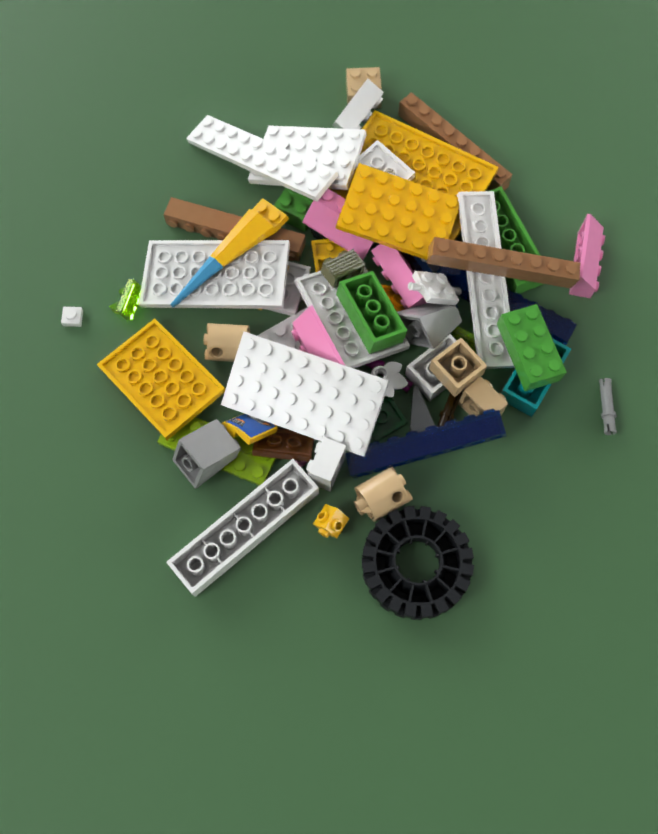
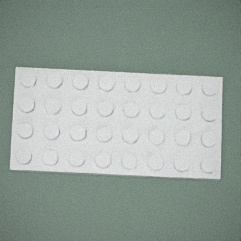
M223 240L149 241L139 306L141 308H172L171 303ZM289 240L261 241L223 267L173 308L283 309L290 250Z
M243 332L221 405L322 441L324 437L346 445L345 450L365 456L390 380L248 332Z

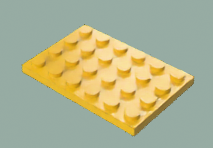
M359 163L335 228L427 260L428 248L433 238L449 239L459 210L458 197Z
M155 318L97 364L99 369L167 441L225 393V387Z

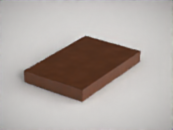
M278 427L276 433L254 442L252 456L309 462L312 458L315 439L286 428Z

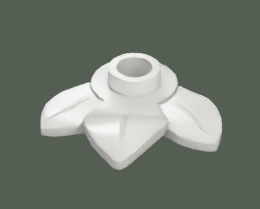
M388 362L385 366L375 367L371 372L375 376L382 374L384 379L390 380L385 394L386 397L392 398L394 396V389H402L408 385L405 377L399 373L402 368L401 363Z

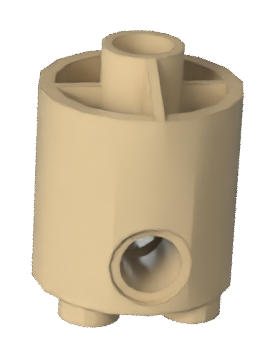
M208 323L207 334H204L203 340L204 345H207L205 360L234 362L243 332L250 333V327L248 325Z
M393 467L384 470L354 488L357 495L354 505L361 516L367 513L373 522L413 500V498L404 487L406 485L404 477L401 474L397 475Z

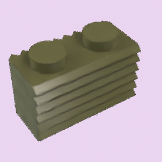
M354 249L344 250L333 259L331 257L327 258L322 264L321 273L332 288L338 287L340 281L363 274L365 262L361 260V257H359Z

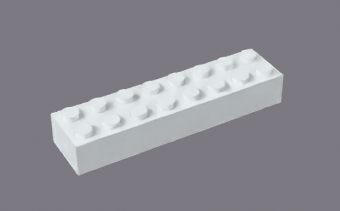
M292 459L166 563L191 594L196 597L319 494V487L298 463Z

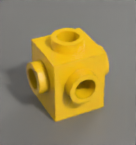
M325 504L313 525L319 529L318 533L326 538L331 536L337 539L349 518L338 508Z

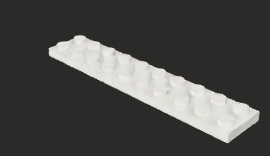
M209 115L186 138L189 144L316 202L339 176L337 170Z
M494 191L458 192L462 241L502 249ZM466 270L476 354L487 365L486 369L515 368L497 327L501 314L510 312L506 278Z

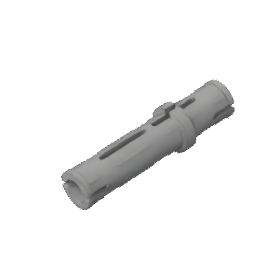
M604 378L605 382H603V379L599 380L602 403L601 418L604 423V434L611 435L612 432L614 435L617 433L615 423L617 413L614 411L612 380Z

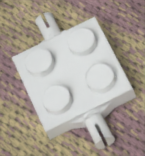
M415 271L412 275L415 283L409 282L408 289L420 292L427 303L456 306L459 302L457 295H460L462 292L460 287H452L444 274Z

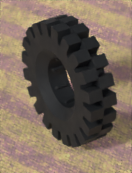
M407 506L401 511L396 509L388 513L386 518L382 517L375 524L374 529L370 531L366 538L362 555L363 578L365 585L369 588V593L374 600L377 599L380 602V606L385 610H390L401 618L409 617L411 620L430 619L451 609L467 591L474 570V565H472V559L474 558L473 550L468 546L469 539L466 533H461L459 530L460 525L454 519L448 520L446 518L447 514L439 510L437 513L432 512L431 507L421 506L420 509H415L414 506ZM414 541L423 542L425 546L429 545L435 551V558H438L439 567L438 570L434 571L436 574L434 578L427 582L423 580L422 583H415L409 581L410 578L405 579L398 571L400 567L396 566V553L400 554L401 551L399 549L406 543L412 544Z

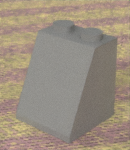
M426 303L397 312L408 330L405 337L409 344L432 349L462 322L459 310L456 306Z
M215 419L179 439L172 461L196 489L237 457L241 447L237 440L233 439L227 432L226 427Z

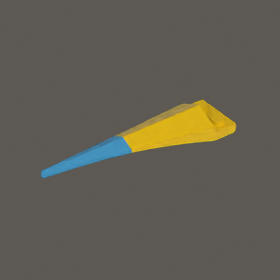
M262 198L252 210L249 209L173 300L171 303L172 308L223 267L261 241L275 234L289 220L288 216Z

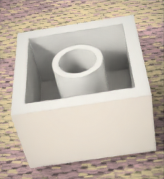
M326 437L323 438L322 442L317 443L314 453H316L314 460L310 459L306 470L308 471L307 475L318 487L331 491L346 456V445Z

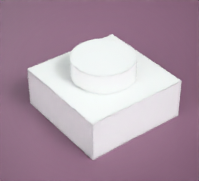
M63 307L62 326L81 327L82 307Z

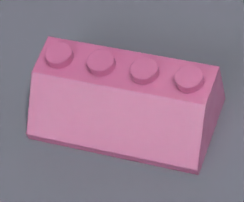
M328 188L317 202L313 200L302 223L345 250L354 249L359 257H361V260H364L375 242L335 228L345 198Z
M591 214L586 215L577 234L574 262H580V280L569 290L570 295L591 298L593 293L598 291L599 282L597 277H599L601 272L599 261L603 257L601 246L605 242V235H603L604 227Z
M382 244L371 250L374 255L373 261L378 267L381 265L383 268L381 273L387 281L390 280L392 282L391 288L396 295L400 294L402 297L400 302L405 309L427 303L420 292L408 289L409 282L415 283L412 277L414 271L401 251Z
M313 305L308 307L293 322V331H291L294 340L299 341L301 345L299 346L300 350L345 365Z

